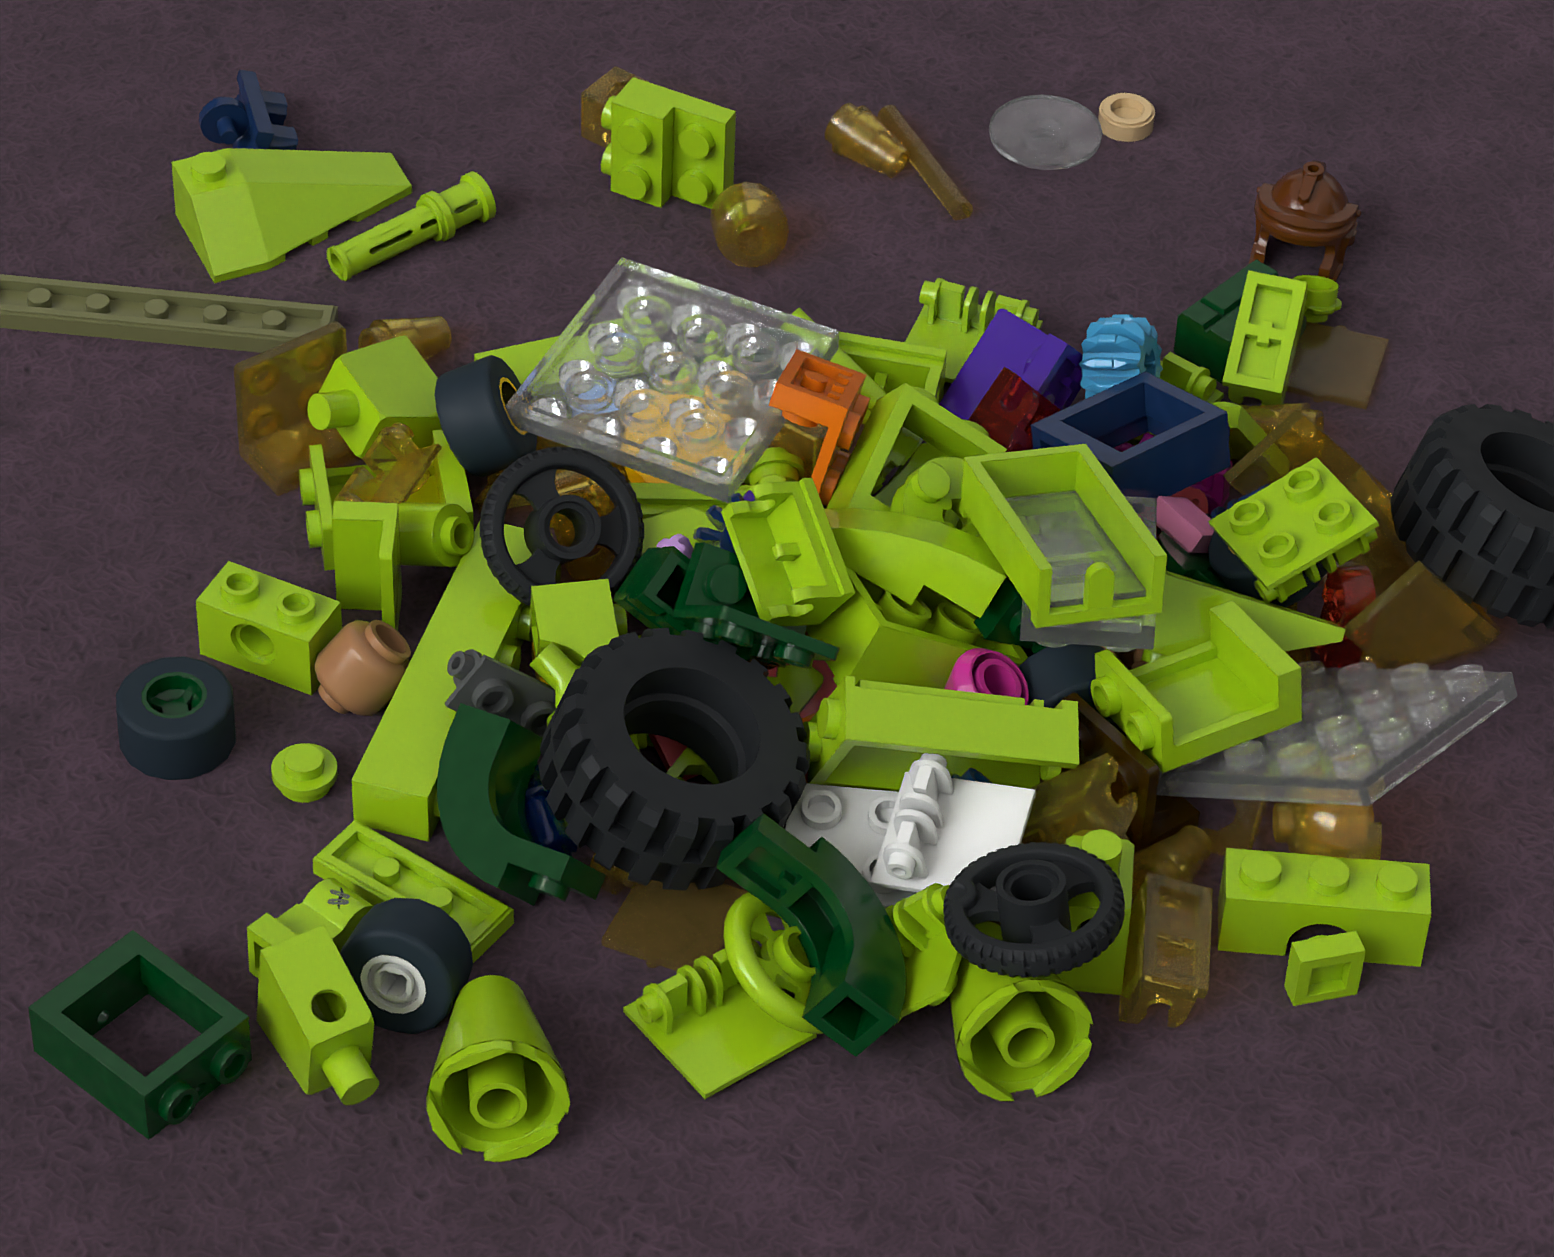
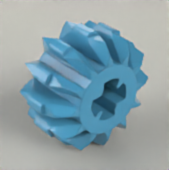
M1113 314L1112 317L1099 318L1097 322L1090 323L1087 329V339H1084L1081 344L1083 357L1079 363L1082 368L1080 385L1085 389V399L1145 371L1160 378V372L1163 370L1160 364L1162 348L1157 344L1158 333L1155 327L1150 325L1146 318L1133 317L1131 314Z

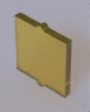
M1307 322L1304 333L1298 340L1287 392L1312 397L1313 401L1318 403L1326 400L1367 409L1389 339L1349 331L1343 325H1338L1335 328Z
M650 880L648 885L635 883L604 933L602 946L645 960L646 965L650 968H656L660 965L677 971L678 968L684 965L693 967L694 960L700 956H707L712 960L713 954L724 948V922L728 910L735 900L748 891L724 883L716 887L697 889L695 882L690 883L687 890L682 891L663 889L662 882Z

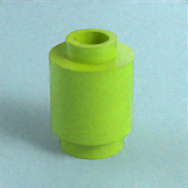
M404 502L398 504L401 565L458 566L462 555L471 549L474 541V529L466 511L460 505L454 503Z

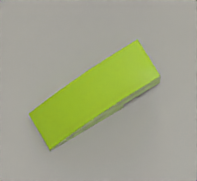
M860 508L824 509L845 566L909 605L913 604L925 585L981 618L1007 576L982 538L943 523L898 512Z

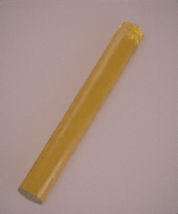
M894 105L884 106L877 115L878 121L955 221L968 218L973 211L971 203L897 107Z

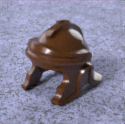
M1312 160L1305 163L1303 168L1288 172L1276 184L1263 183L1262 186L1257 187L1258 195L1254 205L1256 236L1249 264L1256 259L1264 263L1267 242L1271 234L1284 242L1300 246H1325V255L1319 267L1318 276L1326 277L1336 282L1344 265L1347 246L1354 244L1357 234L1358 217L1361 216V211L1358 205L1349 203L1341 184L1334 176L1326 172V163Z

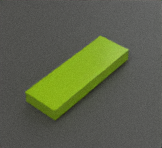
M354 820L312 859L313 873L324 880L326 878H335L373 906L393 898L420 899L441 908L460 925L469 940L473 963L514 924L513 908L357 820Z

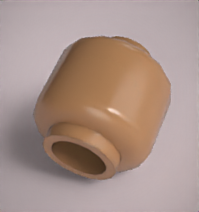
M355 620L345 625L318 654L315 661L316 676L321 684L318 688L321 698L330 708L341 714H347L350 711L356 715L372 716L380 712L391 701L410 663L411 650L408 643L396 629L381 620H373L371 622Z

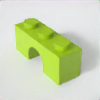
M1226 848L1218 898V951L1285 956L1288 940L1296 931L1310 925L1327 924L1339 927L1346 932L1357 931L1366 950L1364 962L1421 967L1431 918L1429 864Z

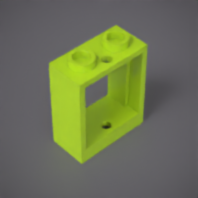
M904 383L877 399L826 509L860 508L891 512V508L871 496V492L902 426L949 457L964 459V457L1005 453L1007 448L991 439L986 429L981 425L969 420L960 419L940 406L937 398L930 392ZM951 509L947 511L944 522L954 524V527L959 530L963 528L959 516Z

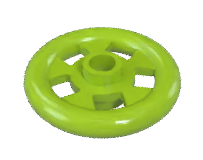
M747 892L740 896L728 910L723 932L727 958L739 983L752 1000L778 1022L797 1031L824 1034L802 1018L810 992L811 977L816 972L815 967H810L804 948L797 938L801 934L797 926L789 927L775 911L751 893ZM767 916L781 919L785 930L773 931ZM752 939L761 943V958L756 956ZM781 988L793 992L795 998L785 993Z

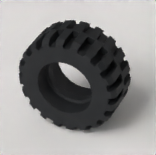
M1475 404L1463 405L1443 413L1434 419L1432 425L1428 427L1394 488V493L1391 497V514L1399 541L1406 542L1407 553L1415 563H1422L1428 569L1427 575L1439 585L1446 584L1456 592V597L1469 605L1471 602H1474L1486 608V613L1503 619L1505 616L1514 618L1520 625L1535 627L1540 623H1544L1547 629L1554 628V423L1548 420L1543 423L1533 419L1530 413L1518 409L1509 412L1503 410L1501 405L1486 404L1480 408Z
M655 628L644 630L641 638L637 636L636 632L612 638L608 645L599 646L588 654L581 667L575 670L543 735L540 746L543 756L539 764L540 779L544 789L550 790L546 800L557 821L565 818L568 823L565 830L566 834L579 848L586 845L595 852L594 861L610 871L614 865L629 873L627 880L642 885H648L650 880L662 882L663 889L687 890L690 883L695 882L697 889H707L723 885L726 878L731 880V878L716 868L721 851L760 815L764 813L782 828L784 827L807 783L805 775L810 768V751L807 743L803 742L807 734L799 712L791 713L789 710L793 704L789 694L781 683L774 686L767 679L768 669L753 658L749 663L735 654L738 649L737 647L723 640H720L718 645L703 640L704 633L683 630L680 635H670L669 628ZM629 735H660L687 746L709 765L716 775L719 784L690 783L664 773L651 764L638 751Z

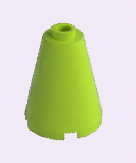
M990 921L975 925L982 933L1003 941L1000 925ZM961 958L956 973L958 975V983L949 997L958 1063L964 1076L979 1093L999 1101H1014L1011 1095L1012 1092L1033 1089L1036 1097L1052 1093L1073 1078L1089 1057L1092 1042L1089 1039L1090 1023L1093 1025L1092 1016L1081 996L1056 974H1050V976L1045 977L1041 975L1034 978L1032 976H1027L1026 978H1021V976L1010 977L1007 974L999 975L998 972L992 973L987 971V969H981L977 965L970 963L969 960Z
M497 975L475 978L460 990L426 1095L427 1112L433 1132L449 1149L462 1154V1147L471 1151L484 1152V1161L504 1162L527 1157L550 1144L559 1133L558 1124L564 1117L565 1112L568 1114L570 1106L567 1078L522 989L514 981Z

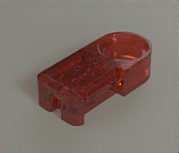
M1366 565L1337 567L1335 572L1331 574L1328 572L1322 592L1324 605L1320 618L1332 621L1345 628L1346 631L1342 642L1313 647L1314 653H1319V667L1323 677L1354 675L1357 672L1376 608L1375 585L1372 574Z

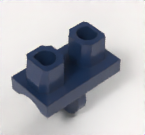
M239 70L237 75L239 93L235 99L231 97H216L207 103L199 113V125L203 135L209 141L218 144H232L233 148L274 150H296L298 145L295 127L283 126L288 106L284 93L261 90L256 72Z

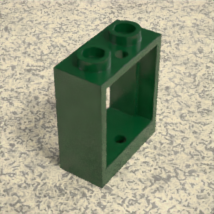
M134 930L130 931L28 1007L34 1052L148 1140L169 1124L176 1125L184 1121L201 1099L219 1085L234 1082L244 1072L248 1063L252 1061L249 1016ZM149 994L200 1032L201 1035L145 1077L95 1039L93 1035Z

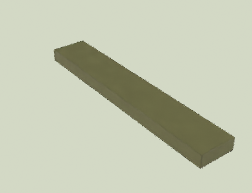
M0 274V328L328 359L338 324V306Z

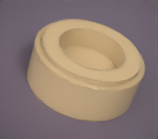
M1132 93L1114 94L1105 98L1100 104L1098 127L1103 134L1114 140L1123 142L1139 141L1149 136L1153 131L1155 109L1142 96Z

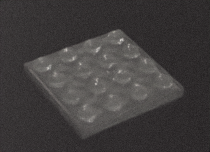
M621 257L511 397L505 408L518 429L572 448L589 451L605 460L728 503V497L735 494L787 421L782 416V410L769 406L776 382L796 349L830 361L839 349V331Z
M1320 661L1299 663L1298 665L1301 667L1302 721L1164 773L1160 771L1157 795L1369 806L1515 699L1517 692L1512 672L1484 671L1483 667L1477 664L1463 665L1451 670H1429V666L1424 663L1408 664L1397 669H1376V665L1372 662L1354 663L1343 668H1324L1323 663Z

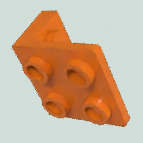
M796 349L776 382L769 406L782 410V416L797 425L816 427L818 424L828 427L811 476L822 505L827 507L851 454L841 451V448L849 451L855 434L860 430L871 398L860 394L867 375Z

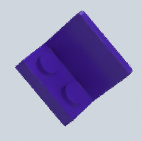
M999 309L939 405L960 419L969 420L981 425L986 429L991 439L1007 448L1006 452L1032 450L1031 424L1070 407L1082 388L1080 385L1082 368L1079 363L1082 361L1083 355L1051 333L1047 335L1006 309Z

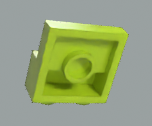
M635 77L626 84L617 96L613 95L608 99L602 112L601 125L604 129L611 131V142L603 153L601 172L611 176V191L662 208L671 196H675L721 213L725 211L733 201L736 111Z

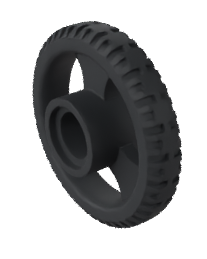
M545 448L529 453L513 462L492 484L481 511V547L493 576L497 578L498 583L509 594H512L514 598L531 606V586L556 584V570L560 564L587 555L596 545L607 548L615 556L610 567L599 579L609 580L611 596L615 595L641 557L644 545V523L641 505L637 501L636 493L630 483L625 480V476L616 467L610 465V462L589 451L578 448ZM556 471H573L590 478L608 494L615 506L614 509L607 515L599 517L594 506L586 499L576 495L560 496L555 485ZM514 494L525 498L534 509L527 517L524 525L525 543L532 555L525 562L516 565L508 552L504 537L505 514ZM554 514L566 516L574 526L575 537L569 547L558 544L551 536L550 521Z
M1030 842V844L1020 843L1019 845L1000 848L995 852L987 853L986 856L977 858V861H972L951 882L943 905L947 936L953 947L963 958L981 969H987V971L992 973L998 972L999 975L1007 974L1010 977L1021 976V978L1032 976L1034 978L1041 975L1045 977L1050 976V974H1060L1062 971H1070L1072 968H1078L1083 963H1088L1093 958L1098 957L1118 936L1125 916V901L1121 882L1105 861L1075 846L1069 847L1067 844L1060 845L1054 842L1051 844L1047 842ZM996 886L997 891H993L990 889ZM1093 892L1100 901L1099 909L1086 925L1072 932L1068 901L1077 895ZM987 921H999L1003 941L982 933L974 925Z

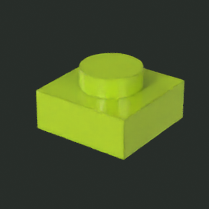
M1357 931L1329 936L1318 935L1307 940L1291 943L1284 987L1293 1006L1358 994L1366 950Z

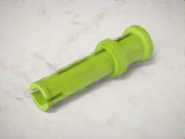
M471 171L461 176L459 184L441 193L431 190L421 195L420 199L417 200L416 208L385 223H381L339 245L327 248V259L333 273L342 281H347L352 276L391 259L431 238L437 242L440 240L444 242L454 237L456 229L478 219L481 222H485L494 218L496 203L488 184L478 173Z

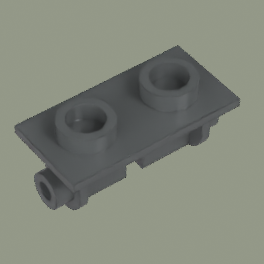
M473 649L465 652L457 651L451 656L447 665V671L449 675L453 676V681L457 688L446 700V707L457 712L460 703L510 719L543 738L547 728V718L556 710V691L550 685L489 656L482 655Z

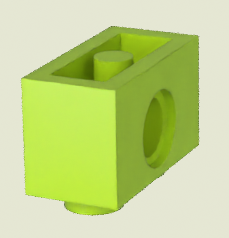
M231 561L225 564L196 599L201 655L311 696L321 685L316 676L315 661L318 654L342 629L340 601Z

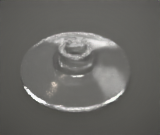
M1028 95L1008 101L994 112L990 120L989 137L995 149L1014 163L1033 169L1060 170L1080 165L1095 155L1101 145L1102 128L1097 117L1078 102L1054 95Z

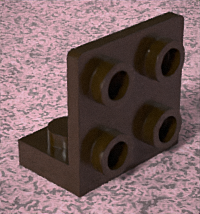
M1073 692L1062 698V700L1078 701L1079 765L1075 769L1061 768L1059 779L1052 783L1058 796L1065 804L1070 807H1077L1097 826L1115 833L1120 839L1132 842L1134 844V859L1138 863L1198 829L1200 812L1159 776L1160 769L1154 761L1141 752L1137 746L1077 693Z

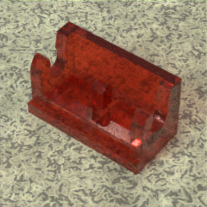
M1004 366L968 420L986 429L991 439L1007 448L1006 452L1032 450L1031 424L1061 411V409L1022 380L1020 376Z

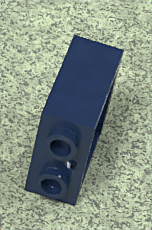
M1146 371L1031 424L1033 449L1087 444L1135 512L1152 505L1158 496L1169 497L1231 467L1230 427L1227 411ZM1146 432L1156 435L1123 452L1114 449Z

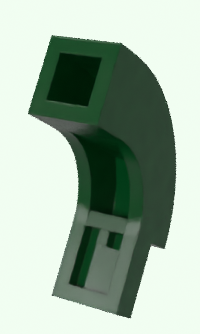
M460 703L444 742L437 777V799L440 819L446 838L454 853L463 865L481 880L532 906L535 905L540 893L566 902L570 891L596 900L606 875L569 855L538 845L531 836L525 818L526 791L541 755L540 746L543 738L510 719Z
M763 813L721 851L716 868L775 911L789 927H798L801 934L797 938L804 948L810 967H815L816 972L811 977L810 992L802 1018L857 1057L900 1019L906 994V969L897 933L889 915L872 887L836 847L823 837L808 847Z

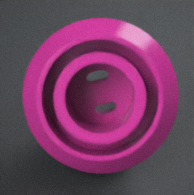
M973 648L963 653L955 662L944 687L947 690L1025 698V705H1029L1028 685L1019 667L1004 654L985 648Z

